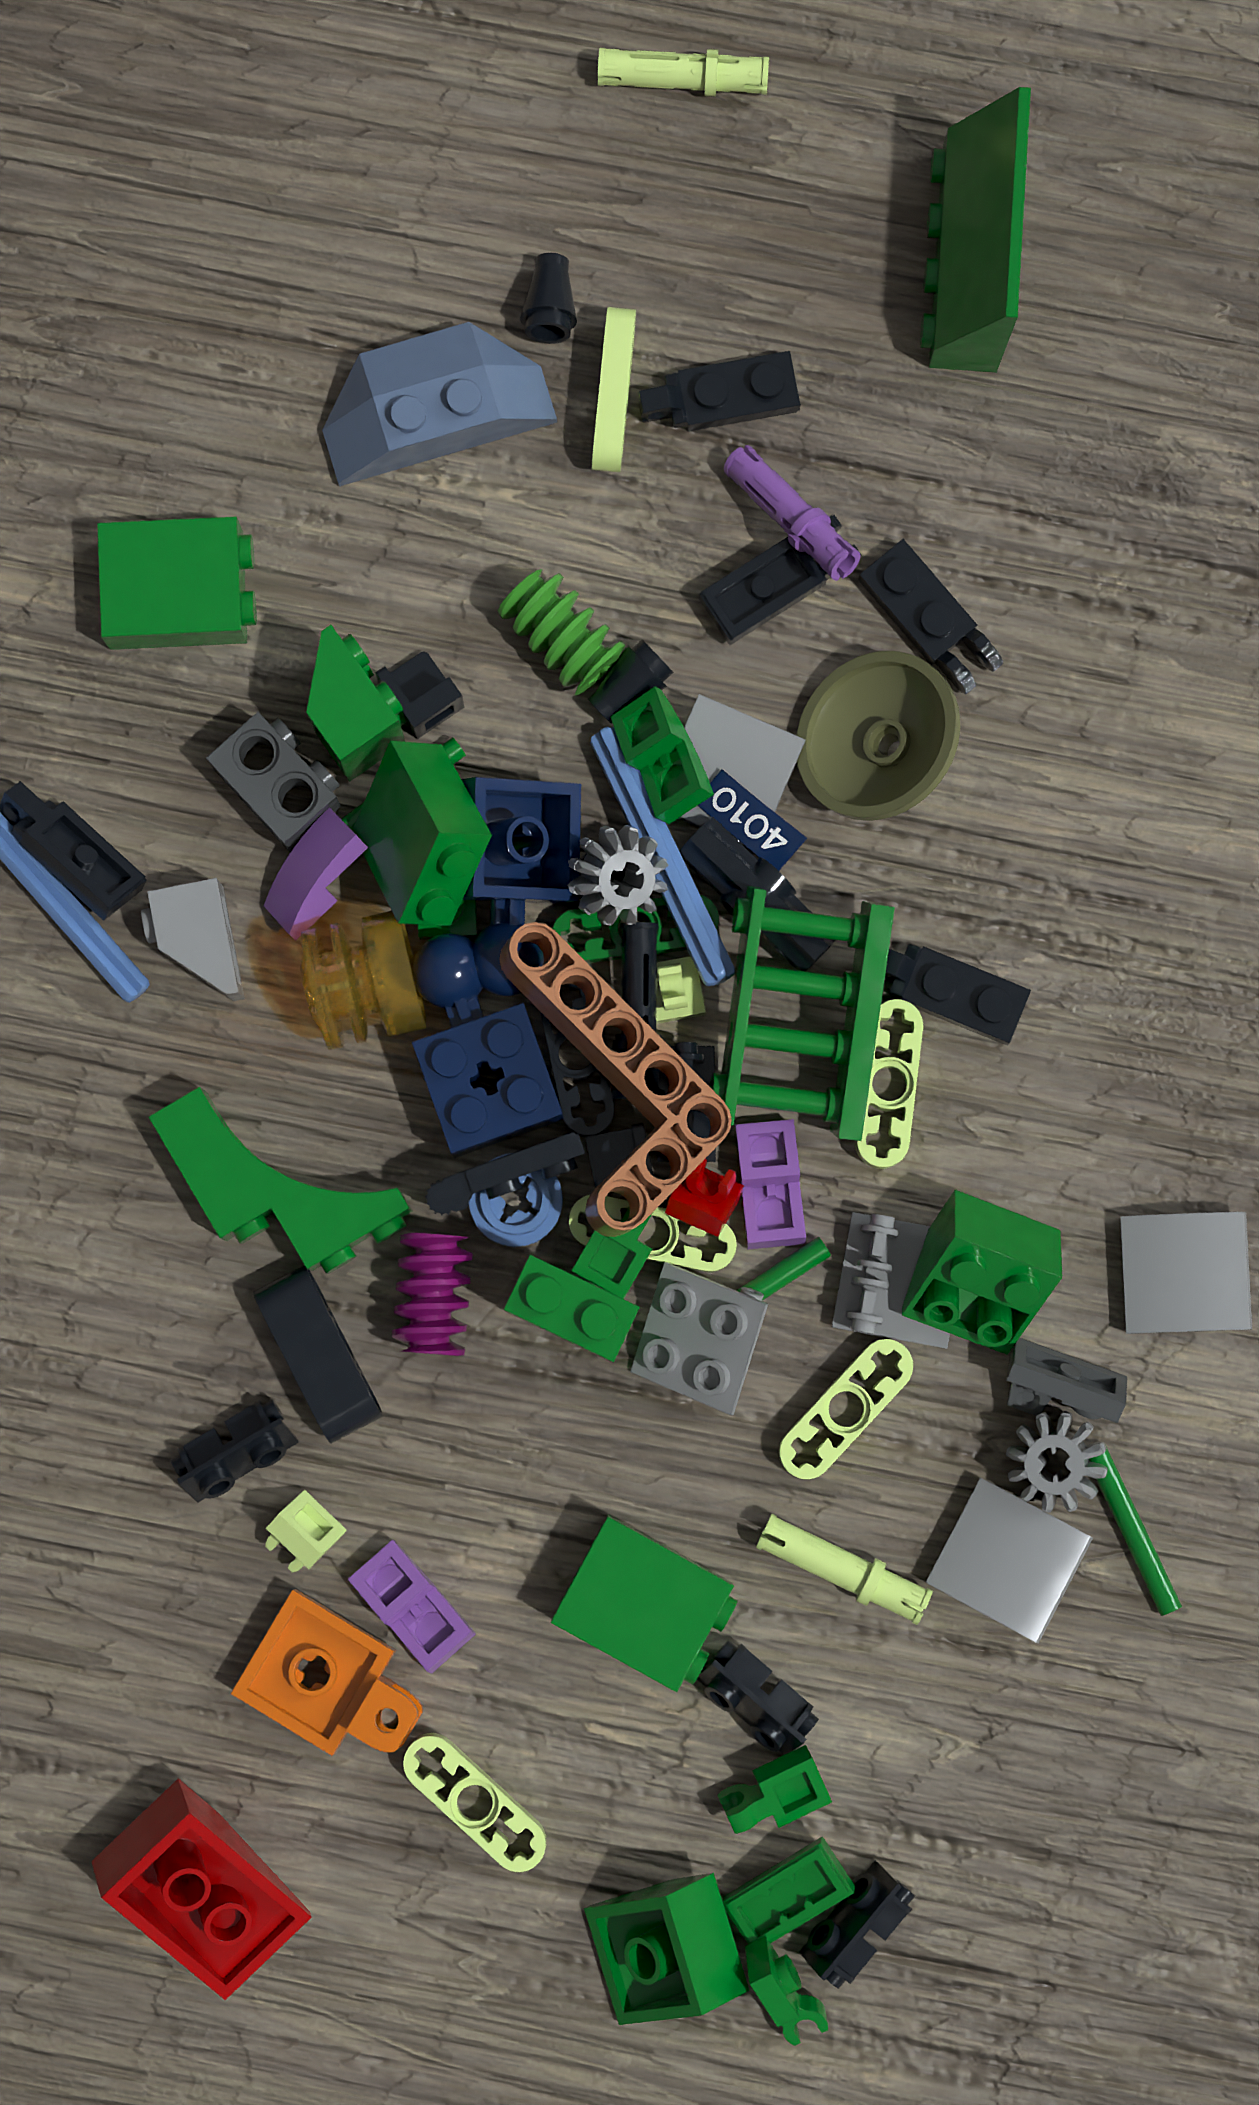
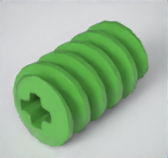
M542 569L528 575L503 600L497 611L502 619H511L517 616L513 625L514 632L518 636H526L533 633L528 643L529 649L533 653L548 650L543 661L544 665L548 670H555L564 666L559 681L564 687L580 683L575 692V695L578 696L594 685L612 668L624 649L625 644L620 641L605 648L602 642L610 629L608 625L604 624L590 631L586 626L594 614V610L589 607L574 614L571 609L579 593L574 590L559 597L556 591L564 577L558 573L544 580L540 576L542 573Z

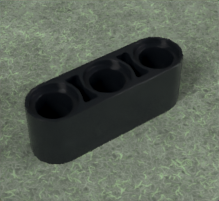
M305 1265L253 1291L254 1298L317 1423L330 1444L383 1417L379 1403L311 1271Z

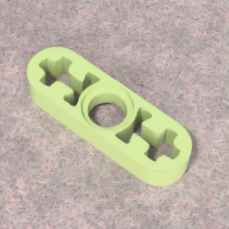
M607 308L592 470L621 472L636 309Z
M900 999L889 1000L881 1004L875 1049L887 1052L890 1034L889 1031L880 1029V1021H888L893 1012L902 1013V1022L911 1025L912 1031L911 1033H903L900 1037L897 1054L909 1052V1063L896 1057L875 1059L874 1050L862 1141L855 1140V1148L859 1158L866 1165L876 1169H887L899 1163L907 1154L910 1145L923 1034V1019L913 1004ZM883 1068H893L903 1075L906 1088L904 1094L899 1099L886 1101L876 1095L873 1090L872 1081L877 1071ZM869 1105L885 1112L903 1110L902 1121L895 1117H891L889 1120L888 1134L889 1137L898 1139V1148L889 1149L885 1158L876 1157V1148L872 1145H866V1137L875 1135L878 1132L881 1116L869 1117Z
M590 1195L579 1199L572 1207L569 1215L570 1231L573 1237L583 1246L587 1245L591 1237L587 1236V1227L578 1223L580 1213L586 1214V1203ZM609 1196L605 1197L604 1205L607 1214L612 1219L621 1221L620 1210L628 1209V1201ZM657 1207L651 1215L659 1217L666 1222L670 1230V1237L663 1248L651 1251L647 1260L660 1263L668 1262L675 1266L703 1272H716L726 1267L733 1259L737 1247L736 1237L727 1224L718 1237V1241L726 1244L725 1254L716 1253L712 1262H705L701 1260L702 1251L700 1249L685 1245L684 1258L672 1256L671 1252L674 1250L679 1238L678 1221L681 1220L665 1214L666 1208ZM691 1225L686 1235L703 1238L707 1232Z
M891 1339L877 1340L866 1346L783 1436L779 1445V1459L784 1469L800 1479H813L822 1475L910 1380L913 1372V1360L908 1349L901 1343ZM894 1351L899 1356L895 1367L900 1374L895 1380L884 1376L872 1387L873 1390L882 1393L881 1398L874 1404L867 1391L861 1386L850 1382L849 1379L858 1371L862 1380H866L876 1368L874 1361L871 1360L873 1354L878 1352L885 1356ZM843 1391L854 1393L860 1399L863 1407L860 1419L855 1424L847 1427L836 1424L829 1414L831 1399ZM818 1414L824 1426L831 1432L842 1436V1440L833 1447L829 1438L826 1437L815 1451L821 1459L819 1463L813 1467L805 1462L798 1468L791 1461L796 1454L791 1444L797 1437L804 1442L811 1440L819 1429L809 1425V1422Z
M427 1733L417 1737L409 1745L403 1761L404 1772L408 1780L502 1867L513 1872H524L534 1868L541 1861L546 1848V1834L540 1822L452 1741L441 1734ZM436 1747L442 1749L445 1755L441 1764L452 1776H454L459 1765L469 1772V1774L461 1777L453 1785L448 1798H444L437 1791L446 1785V1781L437 1772L431 1771L426 1776L418 1772L417 1769L421 1759L416 1752L420 1748L429 1753ZM471 1785L484 1787L492 1797V1809L485 1817L480 1819L466 1817L458 1807L460 1792ZM502 1806H506L513 1813L504 1819V1823L513 1832L519 1834L527 1828L533 1833L529 1844L534 1852L529 1856L521 1851L516 1853L514 1857L508 1855L506 1849L509 1840L498 1828L494 1831L491 1839L481 1832L497 1820Z

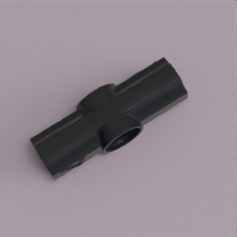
M714 817L703 824L679 850L683 860L721 896L719 901L732 916L736 898L746 897L747 886L760 887L766 890L764 907L812 913L795 896L797 893L791 883L772 864L762 857L756 859ZM763 930L760 933L794 969L804 972L812 967L836 941Z

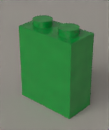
M237 516L97 523L101 637L110 650L247 643V626H255L257 623L255 592L245 591V569H254V544L252 534L243 535V530Z
M403 741L389 742L352 829L368 847L363 852V855L398 924L451 926L492 836L443 745Z
M529 1255L504 1310L519 1319L614 1363L640 1307Z
M608 1514L556 1609L551 1623L669 1689L678 1692L683 1681L693 1685L697 1680L710 1654L701 1649L711 1628L722 1632L738 1600L729 1596L734 1587L732 1582Z

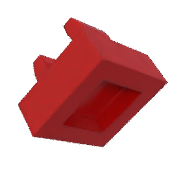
M705 1158L673 1191L665 1214L719 1237L740 1200L744 1185L736 1182V1173L733 1170L728 1169L725 1176H722L705 1168L707 1164V1159Z

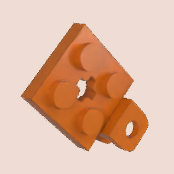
M293 1589L231 1692L233 1696L331 1756L336 1754L347 1733L379 1751L395 1752L405 1744L423 1713V1706L414 1694L386 1676H382L396 1652L394 1648L297 1589ZM317 1656H321L326 1660L324 1670L330 1674L329 1680L326 1684L316 1682L311 1688H308L302 1683L305 1673L298 1668L299 1664L303 1659L313 1661ZM384 1708H389L396 1712L398 1716L396 1728H389L383 1723L381 1716Z

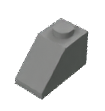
M213 878L147 891L150 908L141 909L142 923L147 942H157L158 949L166 957L232 1001L245 999L224 887L219 880Z

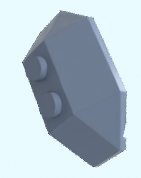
M466 322L360 353L322 431L338 484L343 486L557 423V417L541 366L472 323Z

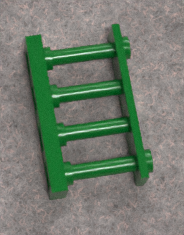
M747 886L746 897L736 898L732 917V932L740 933L722 1071L721 1073H712L709 1087L729 1108L732 1119L731 1125H734L737 1105L822 1115L824 1122H831L830 1132L837 1138L862 1141L895 907L884 903L862 901L860 913H852L851 918L764 907L765 889ZM761 930L847 941L849 948H855L852 972L844 971L842 976L758 966L756 962ZM753 989L838 999L840 1006L847 1007L844 1030L836 1029L834 1034L748 1024ZM750 1047L829 1057L832 1064L839 1065L836 1088L828 1087L826 1092L740 1082L744 1048Z

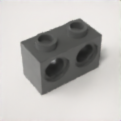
M257 712L207 756L206 759L213 770L279 842L291 852L307 830L329 807L334 812L341 807L336 795L333 793L340 785L318 760H315L310 766L302 760L294 751L301 744L300 741L278 717L269 724ZM257 745L271 747L274 750V757L269 766L262 770H251L244 766L245 756L251 748ZM295 787H305L313 792V800L310 806L299 813L285 810L283 808V799L286 793Z

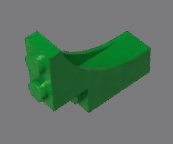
M201 1087L196 1088L149 1116L150 1121L210 1223L222 1240L228 1241L236 1237L239 1244H242L254 1238L270 1227L266 1218L274 1213L306 1268L314 1271L322 1267L324 1272L329 1274L353 1260L356 1254L352 1247L372 1236L376 1244H379L406 1228L407 1225L403 1217L413 1212L398 1188L363 1193L331 1191L296 1181L272 1169L256 1157L236 1137L216 1109L208 1093Z

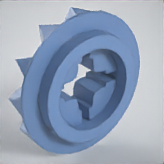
M504 1154V1155L498 1156V1157H496V1158H494V1159H497V1158L506 1156V1155H508V1154ZM540 1169L518 1177L521 1185H524L527 1178L532 1180L528 1186L529 1191L527 1192L526 1199L532 1204V1208L538 1211V1214L535 1216L530 1212L525 1213L517 1210L512 1217L508 1216L504 1223L500 1221L506 1206V1202L502 1197L499 1196L489 1200L485 1189L473 1193L469 1207L476 1226L490 1240L502 1245L519 1247L538 1242L555 1227L561 1213L563 1197L561 1186L556 1176L544 1180Z

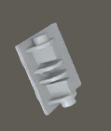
M852 1212L832 1328L939 1348H948L950 1333L902 1316V1306L930 1226L899 1221L885 1215H866Z
M664 1262L630 1372L726 1414L734 1415L768 1307L767 1303L762 1302L764 1294L746 1287H742L741 1291L738 1292L678 1266Z

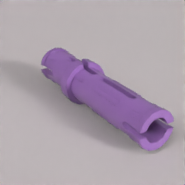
M745 445L744 449L739 447L730 454L724 464L725 474L739 485L759 507L788 534L789 543L797 551L806 552L835 581L839 580V577L843 579L853 572L860 561V552L831 526L830 517L822 509L813 508L811 505H808L775 470L771 469L751 446Z

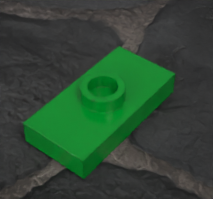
M822 1836L723 1897L722 1901L725 1910L748 1945L763 1937H767L769 1942L772 1943L852 1895L856 1886Z

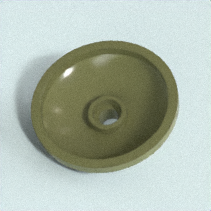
M900 651L872 652L844 663L821 682L803 710L796 735L805 739V744L797 760L799 772L808 790L819 802L833 812L847 818L863 821L881 820L899 815L924 800L938 786L948 772L956 754L960 737V713L952 688L946 679L929 663L919 657ZM899 741L900 743L896 751L888 756L889 747L894 742Z

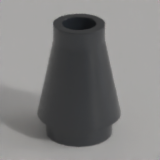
M543 253L535 258L534 273L520 321L525 326L526 336L539 343L556 344L569 339L571 329L577 324L568 272L569 260L564 255Z
M641 639L633 648L629 645L626 646L598 689L588 700L612 724V715L653 687L661 690L666 688L667 686L664 681L674 672Z

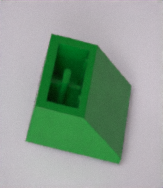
M329 625L321 631L306 713L317 737L350 782L383 759L390 741L405 742L401 726L407 720L401 712L404 710L385 681L374 686L370 680L374 676L368 665L370 661L355 638L348 634L341 639L334 627Z
M954 1190L928 1229L902 1306V1316L1008 1355L1062 1279L1061 1230Z

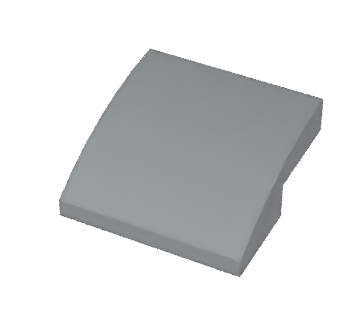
M699 694L684 728L701 760L709 782L723 769L762 803L776 812L781 796L805 744V739ZM698 806L679 817V819L699 828L712 818Z
M1246 1212L1120 1216L1126 1334L1252 1330Z
M980 1478L926 1583L1039 1644L1093 1538Z

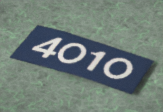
M723 769L710 782L714 795L698 805L710 817H714L727 831L753 853L767 860L778 871L781 870L807 839L805 835L762 803Z

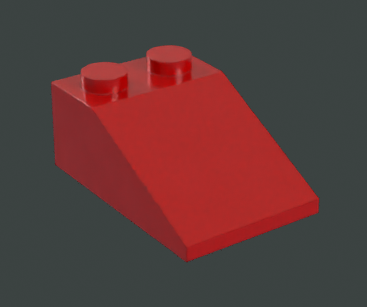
M179 1778L91 1861L101 1898L224 2000L231 1996L312 1918L310 1911L229 1823Z

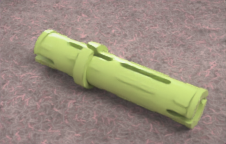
M599 48L598 86L621 85L644 88L691 89L705 91V96L715 97L716 91L767 95L769 57L719 55V49H707V54H684Z
M772 1513L756 1545V1548L759 1550H765L856 1594L857 1602L867 1606L871 1601L912 1621L911 1623L918 1625L923 1616L922 1611L927 1608L933 1590L929 1588L925 1589L886 1570V1563L876 1558L871 1563L777 1518Z

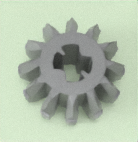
M625 825L618 834L612 827H600L599 844L587 837L580 839L581 848L587 855L584 860L578 858L568 860L569 867L580 872L581 876L573 879L567 886L570 892L576 895H583L578 905L582 912L588 915L597 912L598 921L610 926L614 924L618 916L622 922L628 925L636 924L637 907L648 913L656 911L655 903L650 898L652 891L662 893L667 891L668 888L667 884L656 879L655 875L664 871L669 865L665 858L653 856L658 846L653 838L645 836L639 839L638 830ZM625 869L623 880L616 879L613 882L610 881L613 870L623 871Z
M1067 1411L1061 1413L1058 1419L1057 1430L1053 1429L1051 1419L1046 1412L1038 1414L1036 1416V1425L1040 1436L1032 1428L1024 1424L1021 1425L1016 1433L1029 1448L1015 1445L1010 1446L1006 1452L1007 1457L1012 1460L1024 1462V1466L1016 1467L1008 1473L1009 1481L1018 1482L1028 1477L1031 1482L1020 1495L1021 1499L1028 1502L1035 1496L1038 1490L1044 1492L1042 1510L1048 1513L1053 1510L1057 1495L1059 1494L1068 1512L1076 1510L1078 1499L1074 1488L1084 1497L1093 1499L1097 1495L1098 1490L1085 1476L1105 1478L1108 1472L1106 1466L1089 1461V1458L1097 1457L1106 1451L1105 1443L1095 1442L1086 1446L1083 1442L1090 1435L1094 1426L1090 1422H1085L1076 1434L1070 1432L1072 1413ZM1051 1447L1052 1454H1055L1060 1448L1066 1451L1070 1457L1065 1465L1071 1473L1063 1476L1061 1469L1055 1475L1049 1473L1045 1468L1049 1458L1044 1453V1450Z

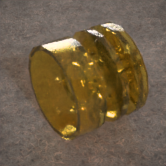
M392 911L362 917V945L351 947L340 923L331 924L332 952L325 953L318 929L301 931L303 953L300 971L304 992L312 1020L316 1022L322 1032L328 1050L344 1048L341 1022L344 1020L350 1021L356 1042L358 1044L366 1043L368 1041L367 1015L375 1013L379 1014L383 1027L390 1037L427 1029L423 998L416 989L412 976L414 958L405 924H398Z

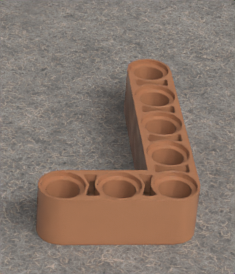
M538 922L527 923L518 928L501 949L499 960L502 971L534 1006L655 1127L595 1188L587 1199L585 1212L591 1227L604 1236H620L642 1224L725 1139L731 1127L730 1110L725 1102L555 930L546 924ZM527 941L539 946L544 956L543 966L531 967L523 963L518 956V943ZM562 984H573L582 990L586 999L584 1009H570L563 1003L560 997V987ZM614 1026L623 1031L628 1043L625 1052H613L607 1048L602 1038L603 1027ZM647 1068L659 1069L666 1075L669 1082L667 1095H657L648 1089L644 1079ZM690 1110L701 1111L709 1119L711 1129L707 1138L697 1137L688 1128L687 1115ZM649 1151L660 1152L669 1160L671 1170L667 1180L657 1179L648 1171L646 1157ZM608 1193H619L628 1201L630 1214L626 1222L615 1221L607 1214L604 1203Z

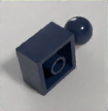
M483 777L461 779L492 834L463 897V900L491 901L490 925L483 929L473 941V956L481 986L493 994L500 996L518 995L522 992L506 977L501 969L499 959L501 949L518 928L525 924V902L558 903L579 901V895L570 892L567 885L573 879L580 876V872L569 867L568 860L571 858L580 859L581 784ZM527 941L518 943V956L523 963L531 967L543 966L544 956L539 946Z
M441 934L426 941L416 953L413 961V981L416 989L425 1000L445 1009L451 1029L412 1042L452 1156L457 1158L564 1120L524 1003L484 1017L477 997L483 987L480 984L475 966L473 941L458 934ZM490 1067L493 1073L502 1072L505 1075V1078L497 1082L498 1092L493 1095H487L483 1087L473 1089L472 1083L480 1078L479 1071L483 1068Z

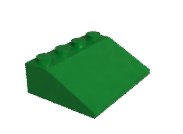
M1018 87L952 125L947 130L943 148H933L930 183L940 184L939 203L929 204L927 238H937L936 258H926L923 292L933 293L932 314L923 313L920 332V348L930 349L929 368L997 373L1017 321L1031 88Z

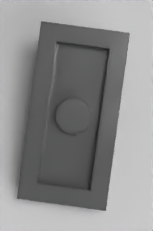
M1022 1338L1018 1339L1010 1351L1006 1380L1011 1382L1007 1399L1008 1406L1037 1416L1044 1411L1051 1398L1054 1397L1062 1400V1404L1071 1406L1076 1413L1089 1419L1104 1418L1115 1423L1119 1422L1126 1406L1127 1376Z

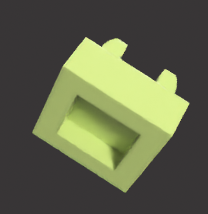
M691 956L657 962L656 1024L705 1015L706 1010L699 973Z
M304 1490L266 1527L271 1535L268 1537L265 1547L271 1551L279 1543L285 1546L296 1557L288 1566L291 1572L299 1571L303 1566L310 1569L342 1537L347 1529Z

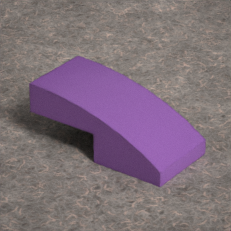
M329 807L307 830L288 855L269 890L264 907L296 941L338 901L326 887L368 847Z
M794 1119L736 1125L740 1184L744 1185L742 1204L747 1250L805 1244L806 1232L800 1190V1168Z
M391 1540L348 1578L383 1623L391 1627L424 1669L431 1674L476 1635L444 1595L394 1540Z

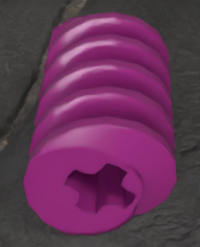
M406 1233L400 1235V1244L416 1251L413 1255L398 1259L399 1268L414 1274L413 1278L396 1283V1291L412 1298L410 1302L394 1306L395 1315L410 1321L409 1325L392 1330V1338L408 1345L407 1349L400 1352L462 1356L465 1354V1347L450 1341L449 1337L467 1331V1324L451 1317V1313L469 1307V1300L453 1293L454 1288L471 1283L470 1276L455 1270V1265L473 1259V1253L457 1246V1241L468 1239V1237L429 1233Z

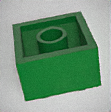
M714 1873L671 1879L584 1908L619 2025L702 2016L749 1991Z

